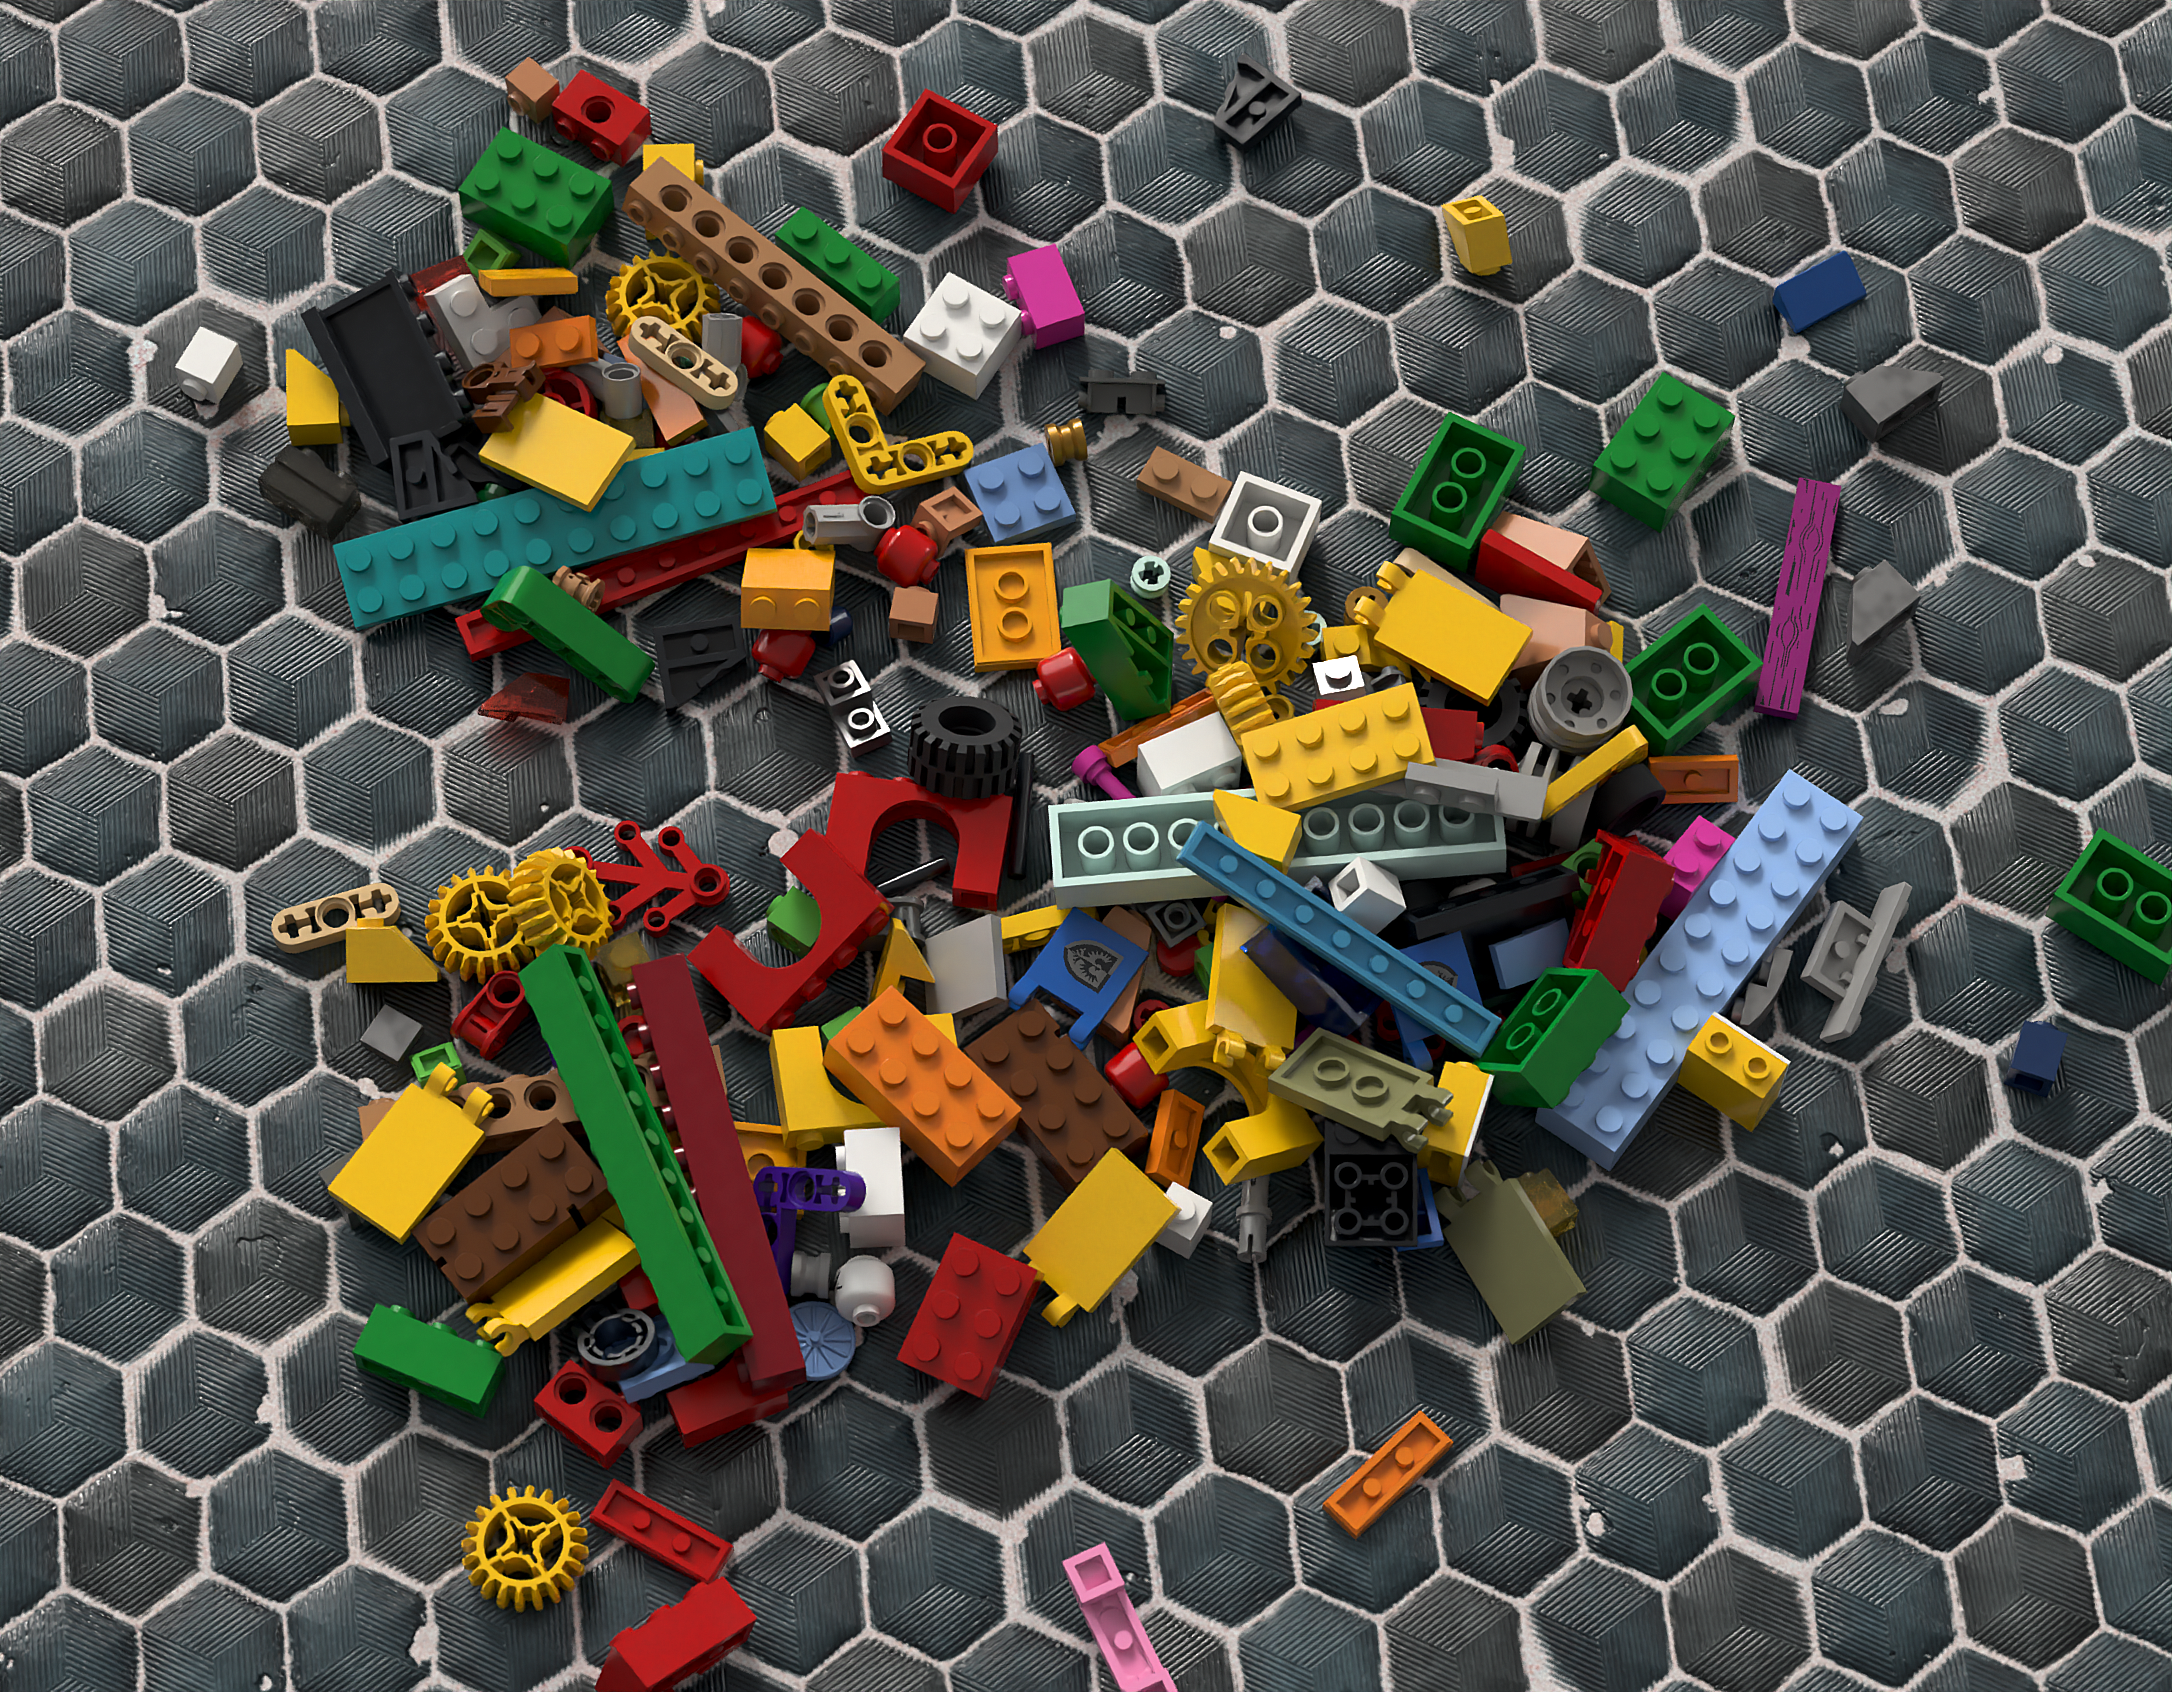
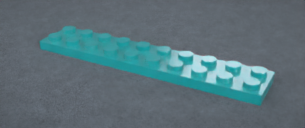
M754 426L625 462L590 513L538 488H532L333 545L354 626L359 631L492 593L502 576L518 566L531 567L545 577L555 575L562 566L574 570L775 513L778 510Z

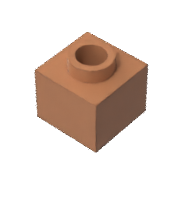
M530 57L526 58L505 77L508 95L507 102L520 116L526 114L539 124L552 112L551 104L560 95L559 81Z
M911 586L906 589L895 587L889 616L890 637L933 644L939 615L938 593H931L929 590L918 586Z

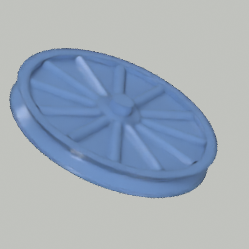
M807 1301L789 1308L806 1365L807 1380H827L845 1370L853 1358L856 1347V1333L851 1321L842 1317L838 1313L837 1307L825 1302Z

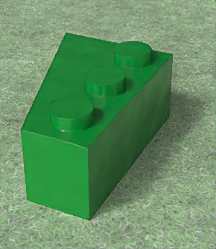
M1111 579L1064 588L1063 606L1059 611L1061 628L1123 721L1169 713L1171 707L1174 633Z

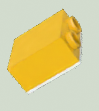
M1714 1011L1687 1047L1677 1083L1752 1132L1779 1096L1791 1061Z
M1448 1061L1445 1062L1437 1088H1444L1453 1094V1099L1445 1106V1109L1453 1112V1117L1444 1127L1436 1126L1428 1121V1125L1424 1128L1422 1136L1428 1138V1143L1417 1154V1169L1427 1168L1429 1180L1451 1187L1458 1186L1460 1189H1462L1466 1177L1464 1170L1469 1167L1487 1111L1494 1075L1481 1072L1480 1068L1472 1063L1457 1062L1455 1064Z

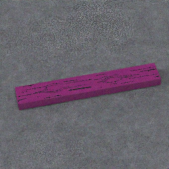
M1800 477L1798 479L1763 657L1764 664L1759 678L1753 712L1791 720L1797 719L1839 502L1840 485Z

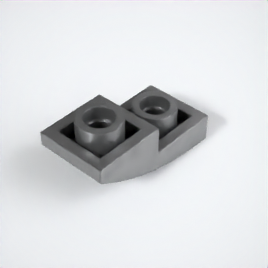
M854 659L814 676L815 684L852 758L893 742L891 731L875 705L871 689Z
M1190 899L1131 903L1134 909L1148 921L1153 933L1168 949L1173 948L1207 925Z
M1775 947L1771 962L1762 961L1757 985L1749 983L1745 997L1735 998L1730 1022L1738 1024L1739 1028L1750 1035L1758 1029L1778 998L1793 951Z

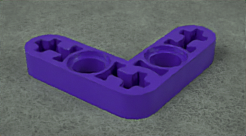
M776 1166L763 1167L757 1173L753 1189L766 1233L772 1222L777 1227V1239L770 1247L785 1296L791 1287L797 1210L856 1212L861 1208L866 1197V1184L859 1173L845 1170ZM811 1178L814 1182L815 1190L811 1200L807 1201L804 1195V1187L807 1180ZM775 1183H778L777 1192H774ZM832 1186L845 1187V1196L832 1195ZM772 1207L777 1208V1213H771Z

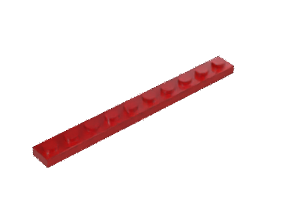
M849 469L775 497L774 500L778 512L616 557L576 572L574 575L577 573L589 576L592 583L597 579L605 582L603 598L594 613L598 615L746 559L748 548L772 549L793 541L802 530L804 523L803 513L808 505L859 504L865 497L874 495L865 493L858 487ZM480 609L455 618L456 627L472 662L535 639L522 628L513 632H506L496 628L484 619Z

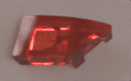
M526 672L485 701L479 707L478 715L514 723L518 716L561 725L565 721L567 714L570 679Z

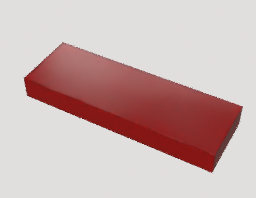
M616 1479L612 1480L589 1517L590 1522L697 1583L704 1581L709 1585L715 1581L734 1552L732 1544Z

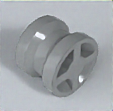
M794 1251L791 1296L801 1297L804 1293H814L818 1298L828 1299L831 1278V1253H821L818 1257L807 1256L804 1251Z

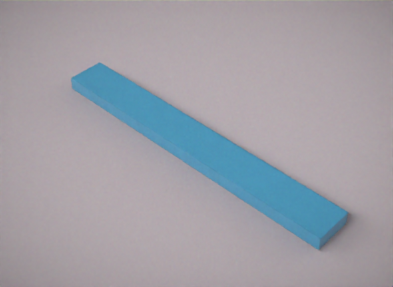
M1203 820L1197 823L1175 859L1474 1059L1481 1057L1502 1021L1501 1018Z

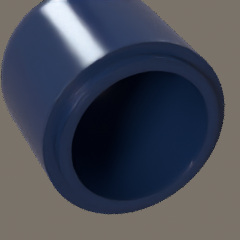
M833 605L829 628L830 638L825 637L823 631L812 630L811 636L819 645L829 647L851 634L853 618L844 607Z

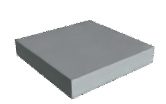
M988 914L925 939L922 954L935 979V983L924 981L927 1015L952 1013L953 1021L1007 1001L1000 917Z

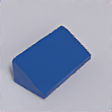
M1844 250L1778 285L1775 288L1772 302L1796 334L1866 297L1867 292L1851 257Z

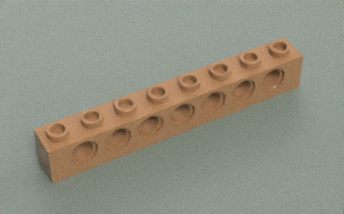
M662 156L629 185L621 210L628 214L634 223L646 228L660 239L666 248L682 256L702 276L710 278L723 288L734 301L746 306L760 317L764 324L771 329H775L792 342L798 351L810 356L824 367L833 378L838 375H850L859 380L866 391L871 406L878 409L886 417L917 387L927 364L924 360Z
M714 1045L711 1047L728 1101L719 1045ZM653 1051L640 1055L638 1059H633L654 1109L660 1110L661 1106L667 1105L668 1102L664 1090L655 1091L649 1065L656 1064ZM556 1068L546 1075L535 1077L523 1074L513 1075L504 1079L503 1082L489 1085L480 1082L467 1083L460 1086L458 1090L452 1091L446 1097L463 1109L469 1095L476 1087H479L492 1096L490 1102L494 1104V1109L504 1107L510 1110L505 1117L500 1119L488 1116L479 1125L478 1128L485 1132L486 1139L473 1156L516 1149L555 1117L573 1138L588 1136L582 1122L574 1112L572 1098L565 1083L559 1077ZM379 1098L371 1101L367 1106L358 1107L363 1143L395 1104L396 1101L394 1099ZM548 1099L555 1102L554 1106L546 1111H539L533 1108L535 1103L540 1100Z

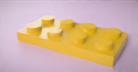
M1413 682L1240 734L1258 802L1289 812H1295L1405 778L1409 762L1437 767Z

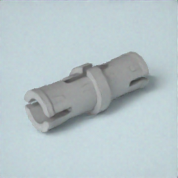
M1271 1174L1242 1181L1241 1206L1236 1209V1221L1240 1224L1237 1258L1242 1262L1252 1263V1253L1256 1254V1263L1264 1262L1267 1257V1225L1272 1222V1212L1268 1207Z

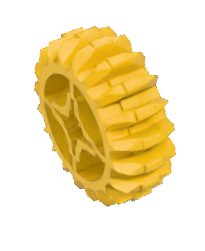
M651 249L649 259L646 260L635 254L633 267L621 264L619 269L620 276H612L610 281L611 290L607 291L605 296L606 305L608 306L606 316L607 320L612 323V332L615 337L622 336L624 338L630 334L635 320L644 316H652L661 319L691 342L694 341L702 344L703 315L721 313V305L718 303L720 300V290L715 285V282L708 277L702 276L682 256L678 259L674 258L673 252L669 249L663 257H657L656 252ZM643 289H646V294L637 300L638 304L630 307L635 296ZM697 301L693 311L681 320V313L689 309V304Z
M1241 660L1232 665L1229 663L1218 668L1217 672L1209 675L1208 686L1220 714L1242 754V760L1250 773L1240 734L1273 725L1277 722L1251 668Z
M559 847L548 848L542 852L539 850L527 856L526 860L520 862L513 869L514 877L507 881L512 892L506 898L513 905V910L509 915L516 918L518 923L516 931H521L525 936V946H533L535 948L536 957L540 956L555 943L583 948L589 961L594 959V956L600 954L604 948L609 946L608 938L614 934L609 923L615 917L608 910V905L612 901L605 897L603 892L605 884H599L596 879V869L589 870L584 857L576 858L571 849L562 851Z
M489 865L485 868L484 875L479 876L470 867L467 871L468 879L465 880L453 874L451 877L452 889L439 885L437 892L440 900H430L428 907L429 912L432 914L425 918V927L430 930L426 934V939L430 947H435L432 951L437 962L445 961V970L449 974L460 969V977L465 982L471 978L473 973L477 974L478 982L482 985L486 983L487 975L496 974L508 969L519 973L521 971L519 961L530 964L534 961V954L531 950H535L533 946H525L526 938L521 931H518L511 941L499 948L501 940L505 936L513 934L514 929L518 928L516 918L509 915L513 910V905L506 898L512 892L507 882L512 878L511 872L505 868L499 876H494L493 868ZM487 899L500 900L507 904L495 905ZM472 903L471 909L466 914L458 916L457 921L452 922L462 908ZM481 912L485 914L486 922L490 924L491 938L487 937L485 928H482ZM477 945L484 949V951H475L464 946Z
M531 1485L526 1487L525 1497H518L515 1488L510 1486L507 1490L509 1500L502 1502L499 1496L492 1494L490 1502L493 1509L490 1511L485 1507L478 1506L475 1512L481 1522H467L466 1531L472 1537L461 1541L462 1550L469 1553L462 1559L464 1569L474 1570L469 1576V1581L472 1586L483 1585L481 1595L485 1600L492 1598L498 1593L497 1605L499 1608L504 1609L510 1600L514 1599L516 1611L522 1613L525 1609L526 1601L533 1600L535 1609L541 1611L543 1609V1597L548 1595L555 1604L561 1601L558 1591L559 1587L573 1592L575 1583L569 1575L583 1576L585 1568L578 1560L589 1557L588 1547L581 1544L588 1539L586 1528L577 1527L581 1522V1516L577 1511L567 1513L569 1509L567 1499L562 1498L553 1504V1492L549 1489H546L538 1499L536 1498L535 1489ZM537 1518L549 1524L546 1525L542 1522L536 1526H525L518 1519ZM503 1527L508 1539L501 1548L496 1550L497 1555L487 1560L489 1544L495 1533ZM515 1535L518 1536L521 1543L528 1542L529 1547L532 1544L535 1563L529 1554L523 1555L522 1550L520 1553L518 1552ZM562 1537L564 1542L560 1558L553 1568L548 1571L543 1557L554 1547L553 1542ZM515 1571H524L533 1579L513 1580L501 1574L504 1572L506 1575H509Z

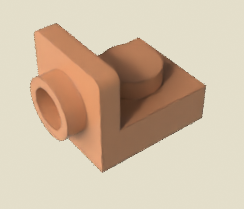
M953 486L920 503L910 526L937 543L938 554L936 559L944 555L950 540L979 526L984 513Z

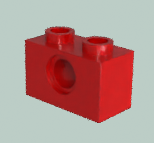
M583 69L577 73L551 104L554 127L564 138L570 141L576 139L589 147L591 152L603 161L611 160L622 168L652 132L649 109ZM597 119L607 120L603 123H593Z

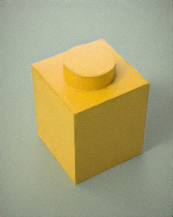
M796 403L785 412L778 411L767 421L763 429L765 450L799 483L832 457L831 437Z

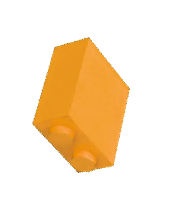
M748 548L741 584V628L829 631L835 593V551Z

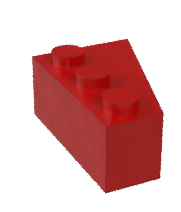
M1598 829L1595 842L1602 845L1596 870L1587 869L1584 883L1591 885L1585 911L1576 910L1562 964L1567 968L1599 970L1616 990L1624 992L1628 982L1637 974L1640 964V953L1645 941L1651 938L1656 929V915L1663 899L1668 897L1673 889L1674 873L1677 867L1644 845Z
M723 1576L709 1585L704 1581L692 1587L684 1595L683 1601L672 1608L668 1604L663 1605L648 1617L645 1625L635 1631L632 1627L626 1628L616 1635L609 1644L611 1647L594 1688L597 1692H675L672 1689L673 1686L695 1672L701 1676L746 1642L757 1617Z

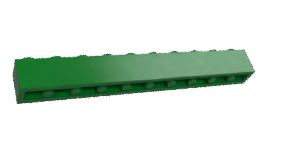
M554 943L518 973L525 990V998L534 1010L541 1027V1035L549 1045L558 1066V1075L569 1091L574 1103V1112L584 1126L591 1142V1151L599 1161L607 1179V1188L616 1200L623 1216L625 1230L632 1238L639 1253L641 1267L651 1281L658 1297V1306L667 1318L674 1334L678 1352L683 1356L686 1363L716 1365L754 1335L583 948Z

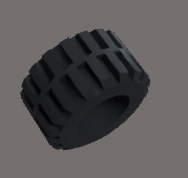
M1432 676L1430 682L1425 681L1418 698L1420 707L1451 710L1460 707H1475L1485 711L1491 716L1495 724L1484 730L1482 749L1494 744L1503 745L1514 754L1515 758L1517 757L1518 749H1521L1527 724L1528 711L1526 707L1528 701L1526 694L1520 693L1521 684L1516 677L1511 680L1505 679L1488 707ZM1475 749L1474 754L1482 749ZM1495 759L1487 767L1504 770L1505 762L1507 761Z
M948 696V698L933 699L931 703L920 705L919 710L914 711L912 715L907 771L910 776L914 777V781L918 785L925 786L926 790L942 794L945 797L971 800L972 798L984 799L989 798L990 795H999L1005 789L1011 788L1014 780L1017 779L1022 725L1018 723L1019 719L1015 714L1009 713V709L1002 705L994 704L993 701L971 696Z

